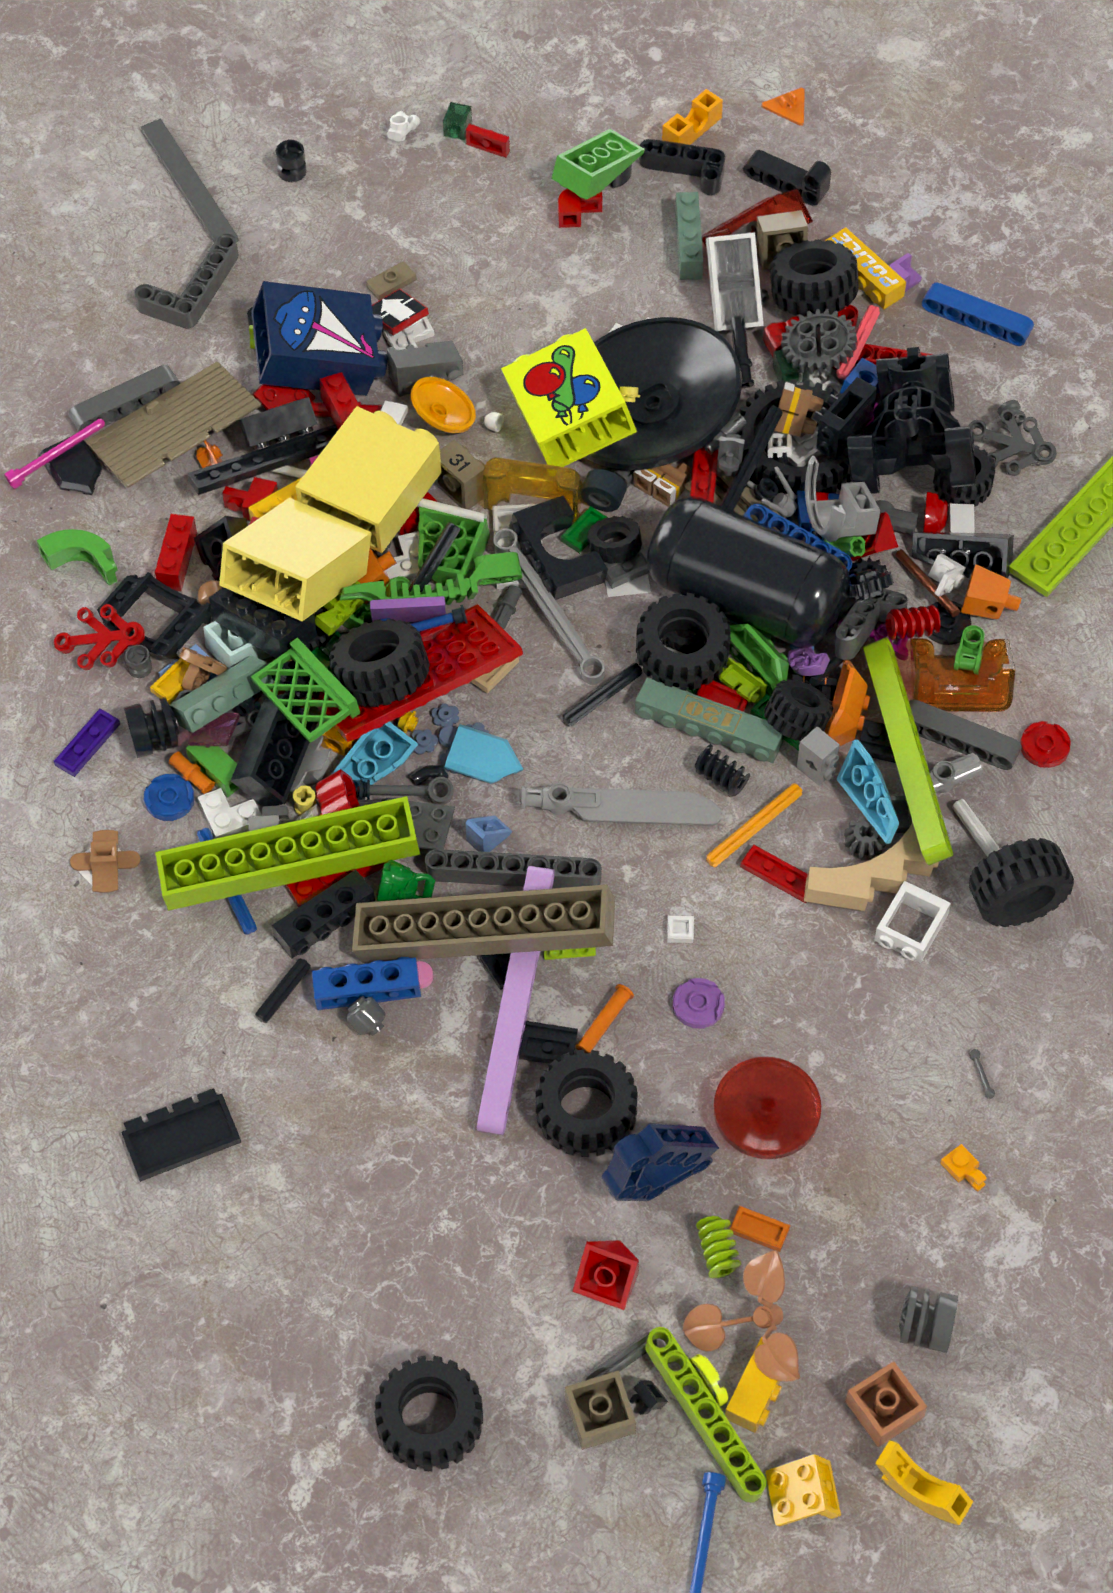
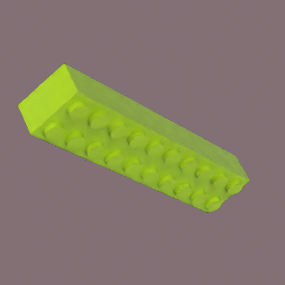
M405 796L155 852L162 896L168 911L385 863L390 860L394 861L420 855L408 797Z

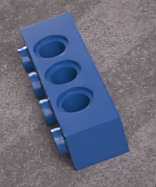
M400 957L392 961L376 960L369 964H348L345 967L339 968L323 967L312 971L314 999L317 1010L348 1007L361 996L365 998L372 997L377 1003L421 997L416 957ZM391 976H397V977H398L397 979H395V980H393V981L387 980V979H388L389 977H391ZM366 979L372 980V981H371L370 983H368V984H362V983H361L362 981H364V980H366ZM339 983H346L343 987H335Z

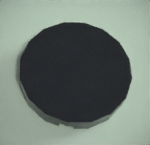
M955 601L952 602L960 610L956 617H952L939 602L932 604L938 609L940 615V631L938 633L933 631L929 637L932 641L942 645L958 644L961 642L964 629L971 626L970 614L962 613V605Z

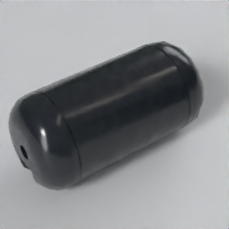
M695 496L681 498L670 505L653 533L647 553L648 572L652 579L664 589L680 593V596H687V593H691L696 598H700V596L707 598L709 604L715 603L719 607V613L723 612L728 621L737 625L749 624L768 639L776 637L802 648L815 646L831 631L844 605L850 583L847 568L842 560L835 555Z

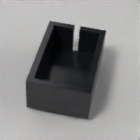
M309 397L238 420L247 447L253 446L254 449L268 446V441L275 439L276 442L290 439V433L296 431L298 435L314 431L313 426L318 425Z

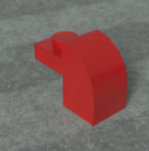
M568 188L563 190L558 198L559 228L581 227V213L602 212V191L586 200L580 198Z
M254 477L248 491L225 486L222 493L224 507L232 511L243 512V518H246V521H250L248 507L278 491L277 482Z

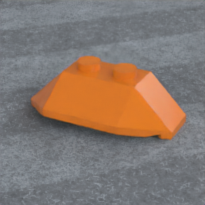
M844 660L832 702L833 714L824 731L840 744L839 747L854 740L857 730L862 731L865 721L862 711L868 710L871 696L866 695L867 683L850 660Z

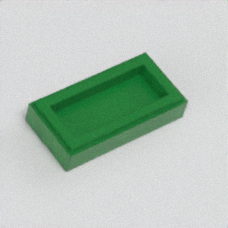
M590 506L561 536V542L580 554L589 544L588 530L591 529L590 527L596 524L597 521L607 518V516Z

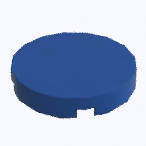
M163 774L154 778L151 781L152 783L146 787L144 791L145 806L147 811L159 820L174 821L183 818L194 805L195 794L192 785L188 780L186 782L181 778L180 775Z

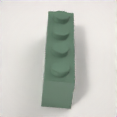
M676 192L675 216L680 280L702 279L703 248L699 193Z
M251 655L172 703L170 707L179 726L193 733L244 700L260 692L261 689L252 681L251 676L267 666L266 662ZM267 675L261 680L265 684L274 683L271 675Z

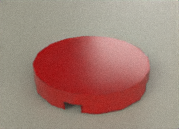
M1047 721L1036 722L1028 726L1020 740L1022 745L1021 752L1024 758L1031 764L1043 768L1059 766L1066 760L1071 746L1068 733L1060 725L1055 723L1054 725L1047 724Z

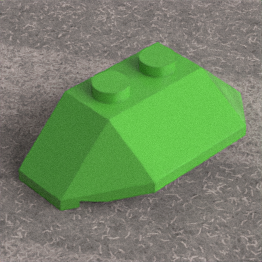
M749 624L730 625L731 641L729 653L747 671L764 681L767 685L766 694L771 696L780 681H787L789 667L787 657L783 653H779L774 648L772 641L764 637L753 626Z

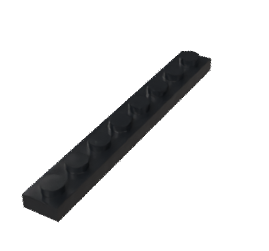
M334 424L188 473V481L196 493L201 495L321 454L338 429Z

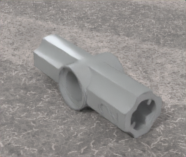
M971 753L951 762L939 761L929 772L935 792L945 793L952 790L955 784L982 774L983 768L977 754ZM945 775L948 778H941L939 776Z

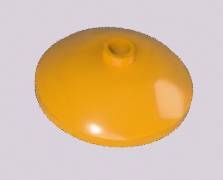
M424 377L419 379L412 387L411 401L414 409L428 425L446 433H462L473 425L476 418L474 405L466 393L455 384L438 377Z

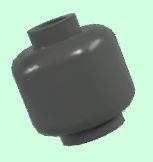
M361 996L348 1006L347 1010L349 1012L346 1019L359 1035L370 1033L373 1036L384 1027L381 1022L384 1020L386 1013L374 998Z

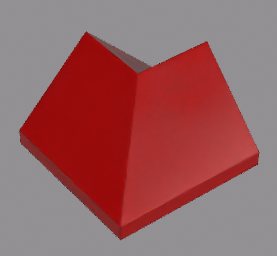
M887 512L880 513L876 534L861 536L866 541V551L864 554L850 558L852 561L859 560V558H866L898 547Z
M620 1240L587 1241L572 1292L624 1310L639 1274V1259Z

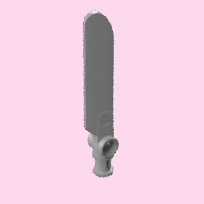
M561 782L554 783L550 787H543L542 789H526L525 786H521V809H525L526 806L541 807L542 810H549L556 815L573 811L583 820L589 822L712 826L717 825L721 819V809L713 801L691 792L569 788L568 785ZM555 797H561V798H563L564 800H556V799H554V798H555Z

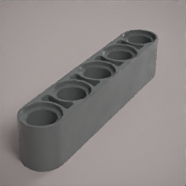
M161 365L73 406L68 416L78 431H81L98 419H103L105 426L128 416L179 385L180 381L168 365Z
M918 700L909 701L920 737L965 755L977 754L980 761L1003 770L1012 769L1022 748V745L1016 739Z

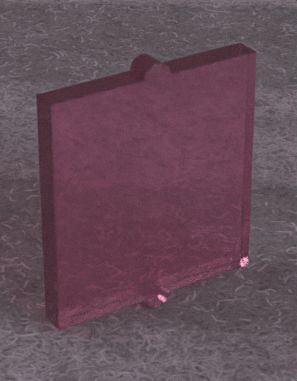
M224 713L191 733L188 745L205 746L206 748L210 746H228L240 718L239 713Z

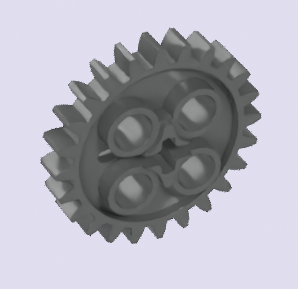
M817 309L816 314L812 315L810 311H807V317L799 315V321L791 320L792 327L786 326V333H782L783 340L781 345L783 356L786 357L787 363H792L794 369L800 366L802 373L809 369L810 375H812L814 370H818L819 375H821L823 369L831 373V367L833 366L840 369L839 363L847 364V357H853V350L857 349V335L851 320L846 321L845 315L838 317V311L830 315L829 309H826L824 314H821L820 310ZM817 327H820L822 355L818 357Z

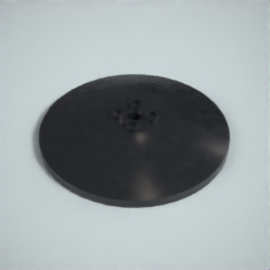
M658 317L633 322L615 329L595 341L594 344L618 389L620 390V386L638 387V395L640 397H636L635 402H625L637 432L585 456V458L614 469L643 470L676 462L708 444L728 423L741 395V368L729 342L719 332L703 323L676 317ZM658 402V405L649 407L651 403Z

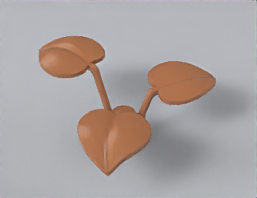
M772 1250L750 1261L743 1273L746 1290L751 1295H759L758 1302L764 1305L756 1308L753 1316L722 1321V1313L718 1306L702 1304L689 1312L685 1318L683 1330L685 1336L698 1349L713 1351L720 1348L725 1340L724 1326L754 1321L758 1327L768 1328L762 1337L764 1344L758 1346L754 1353L759 1370L774 1380L795 1381L800 1379L798 1369V1350L794 1341L784 1333L777 1332L771 1334L783 1320L782 1309L773 1303L781 1298L785 1288L784 1268L777 1250Z

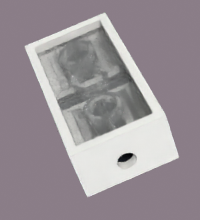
M755 233L706 238L715 330L732 329L730 319L736 316L745 317V328L764 326Z

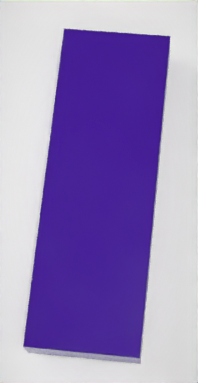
M99 708L54 760V765L75 777L120 726V720Z

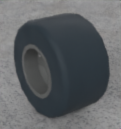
M594 469L588 472L581 487L580 495L589 506L600 511L613 512L620 507L627 487L623 479L617 474L604 469Z

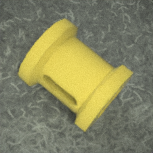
M300 786L293 792L295 812L299 816L317 804L315 801V791L310 786Z

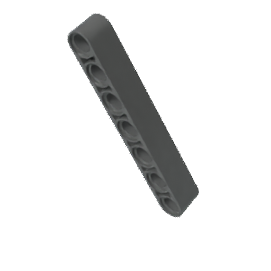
M444 849L431 850L425 856L426 874L431 875L436 882L524 887L528 866L555 870L552 888L601 884V864L593 858ZM441 864L439 867H433L432 865ZM460 865H465V866H467L466 868H462V869H461V868H458V866H460ZM492 867L490 870H484L483 868ZM511 868H516V869H518L517 871H513V872H512V871H509V869H511ZM562 871L569 872L568 874H560ZM586 873H594L595 875H593V876H587V875H585V874H586Z

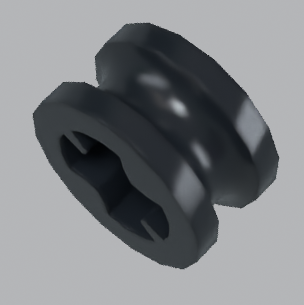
M763 478L754 487V493L761 501L762 499L771 501L778 494V487L773 480Z

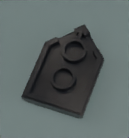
M66 439L43 449L39 453V457ZM84 440L45 464V467L61 490H77L87 495H93L96 481L102 472V466Z

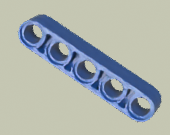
M933 283L922 300L923 308L932 314L1016 346L1025 344L1034 327L1033 321L1025 315L941 283Z
M753 504L743 515L751 519L750 515H754L758 518L759 523L770 528L775 527L779 532L835 555L842 560L848 571L852 567V560L848 554L763 505Z

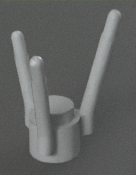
M776 466L774 470L787 494L779 493L771 501L762 499V503L779 512L783 517H789L797 510L798 504L795 501L797 495L790 488L779 467ZM751 481L747 483L754 490L756 485Z

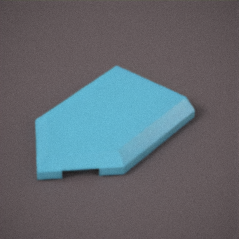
M461 724L457 729L444 766L448 770L490 784L500 781L501 778L512 773L516 774L523 771V767L507 739Z

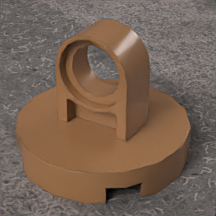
M183 647L179 655L180 658L190 663L182 682L185 690L194 691L207 683L211 673L220 675L228 668L223 663L186 647Z

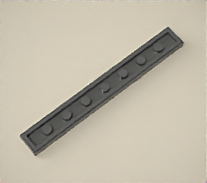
M161 118L141 126V131L212 241L215 242L218 236L223 233H230L236 237L238 242V235Z

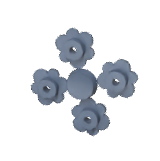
M443 703L440 705V708L437 707L432 710L434 724L437 726L441 725L443 729H441L438 737L432 735L429 729L424 731L415 730L412 733V739L419 744L414 750L415 753L421 755L425 752H433L434 746L438 744L439 740L441 745L449 747L446 753L440 755V765L445 766L457 732L453 724L459 722V717L457 716L459 709L456 706H448V704ZM477 722L473 725H466L468 727L489 733V731L485 730L484 725L480 722ZM448 769L445 770L446 772L450 771L453 774L457 773Z

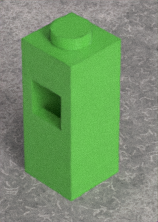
M204 733L199 738L193 739L186 747L188 760L192 764L200 766V771L213 780L215 787L221 788L224 795L228 798L239 789L238 786L230 781L237 763L207 734Z

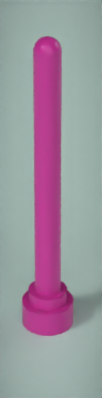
M96 420L23 468L7 471L4 473V476L14 490L23 485L22 482L25 481L26 476L105 426L104 420Z

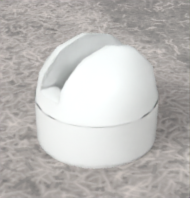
M497 412L487 414L484 419L486 428L495 432H499L504 423L503 414Z

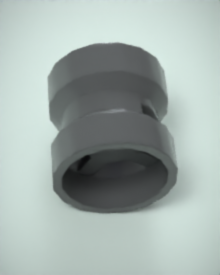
M143 645L129 647L125 652L129 674L134 678L148 676L152 670L149 650Z

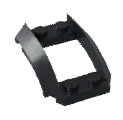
M149 572L144 577L139 578L136 574L126 576L97 609L99 615L101 607L109 604L116 609L117 614L122 618L144 592L161 604L179 614L157 640L145 636L139 645L145 646L153 654L169 659H180L177 652L203 623L207 625L211 623L210 603L199 604L197 599L166 586ZM111 609L106 611V616L111 614ZM100 615L104 626L111 631L120 630L112 621H107ZM134 630L129 633V637L134 634Z

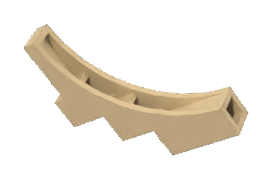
M912 822L910 828L895 845L885 853L869 861L848 867H810L806 879L804 901L865 911L867 903L873 901L874 890L897 894L900 886L907 879V873L930 877L933 867L938 868L939 862L930 866L926 863Z

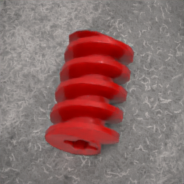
M929 605L927 607L920 606L918 608L890 610L885 622L888 638L894 640L896 634L899 639H904L905 634L909 639L913 638L914 634L916 637L921 638L923 633L927 637H930L933 631L938 633L940 631L938 609L933 605Z

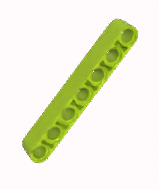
M664 1327L654 1328L650 1331L646 1342L648 1356L739 1497L749 1503L758 1501L766 1487L765 1476L673 1334ZM654 1339H661L666 1343V1346L658 1348L652 1341ZM676 1362L681 1366V1370L672 1371L667 1364ZM687 1385L692 1386L696 1389L697 1393L688 1395L684 1392L683 1387ZM706 1409L711 1413L712 1417L704 1419L699 1415L698 1411ZM714 1434H724L727 1438V1442H717L714 1438ZM729 1458H740V1460L743 1463V1466H733L730 1463ZM745 1482H755L759 1490L755 1492L748 1490Z

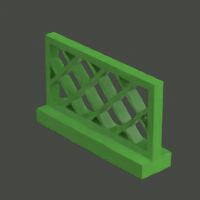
M296 638L290 643L291 649L251 676V678L311 743L346 717L350 716L353 719L359 715L360 710L352 694ZM291 658L296 662L295 669H282L283 664ZM267 675H276L274 684H265L261 680ZM281 675L293 676L292 684H279ZM298 676H309V685H298ZM278 690L290 691L289 699H278ZM295 691H308L306 700L294 699ZM312 692H324V700H311ZM292 706H305L304 714L293 715L291 713ZM310 706L322 707L321 715H308ZM327 707H338L341 710L334 716H326ZM307 721L320 722L319 727L310 733L306 729Z

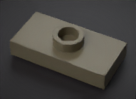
M402 261L367 280L366 286L378 300H381L399 288L402 289L416 281L417 275L405 261Z

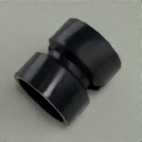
M290 139L280 142L275 150L279 177L291 183L302 180L307 172L304 146L297 140Z

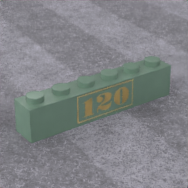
M646 678L635 700V714L643 719H651L662 723L668 728L682 730L690 736L707 739L715 745L720 744L729 747L737 753L754 756L759 761L774 763L784 742L785 736L776 731L765 719L673 686H665L664 683L656 682L650 678Z

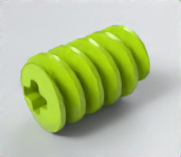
M718 1216L705 1217L696 1223V1227L699 1230V1239L702 1240L701 1247L705 1250L703 1255L704 1259L707 1260L706 1267L710 1270L708 1274L712 1279L725 1277L741 1266L740 1260H732L739 1255L738 1250H730L736 1245L735 1240H727L734 1235L733 1230L725 1229L731 1225V1222Z

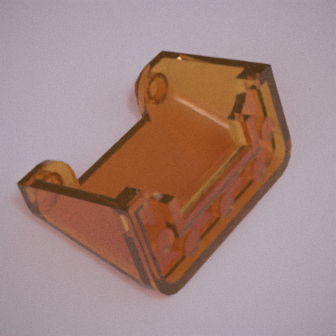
M910 638L913 700L924 702L944 711L1001 712L1011 706L1016 669L1009 639H993L985 644L979 674L977 675L974 674V671L954 670L956 656L934 655V645L930 640Z

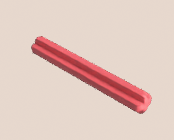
M868 306L856 330L857 349L853 350V357H847L848 363L844 364L841 362L840 369L836 371L839 379L845 380L852 372L880 314L879 307Z

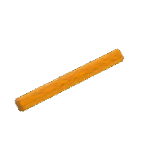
M796 783L791 784L707 854L706 861L712 867H717L802 796V788Z

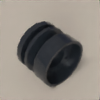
M166 697L159 698L161 710H156L154 700H150L149 713L144 712L140 703L124 707L137 758L152 755L153 742L157 741L162 751H167L165 739L168 738L173 749L179 748L177 722Z

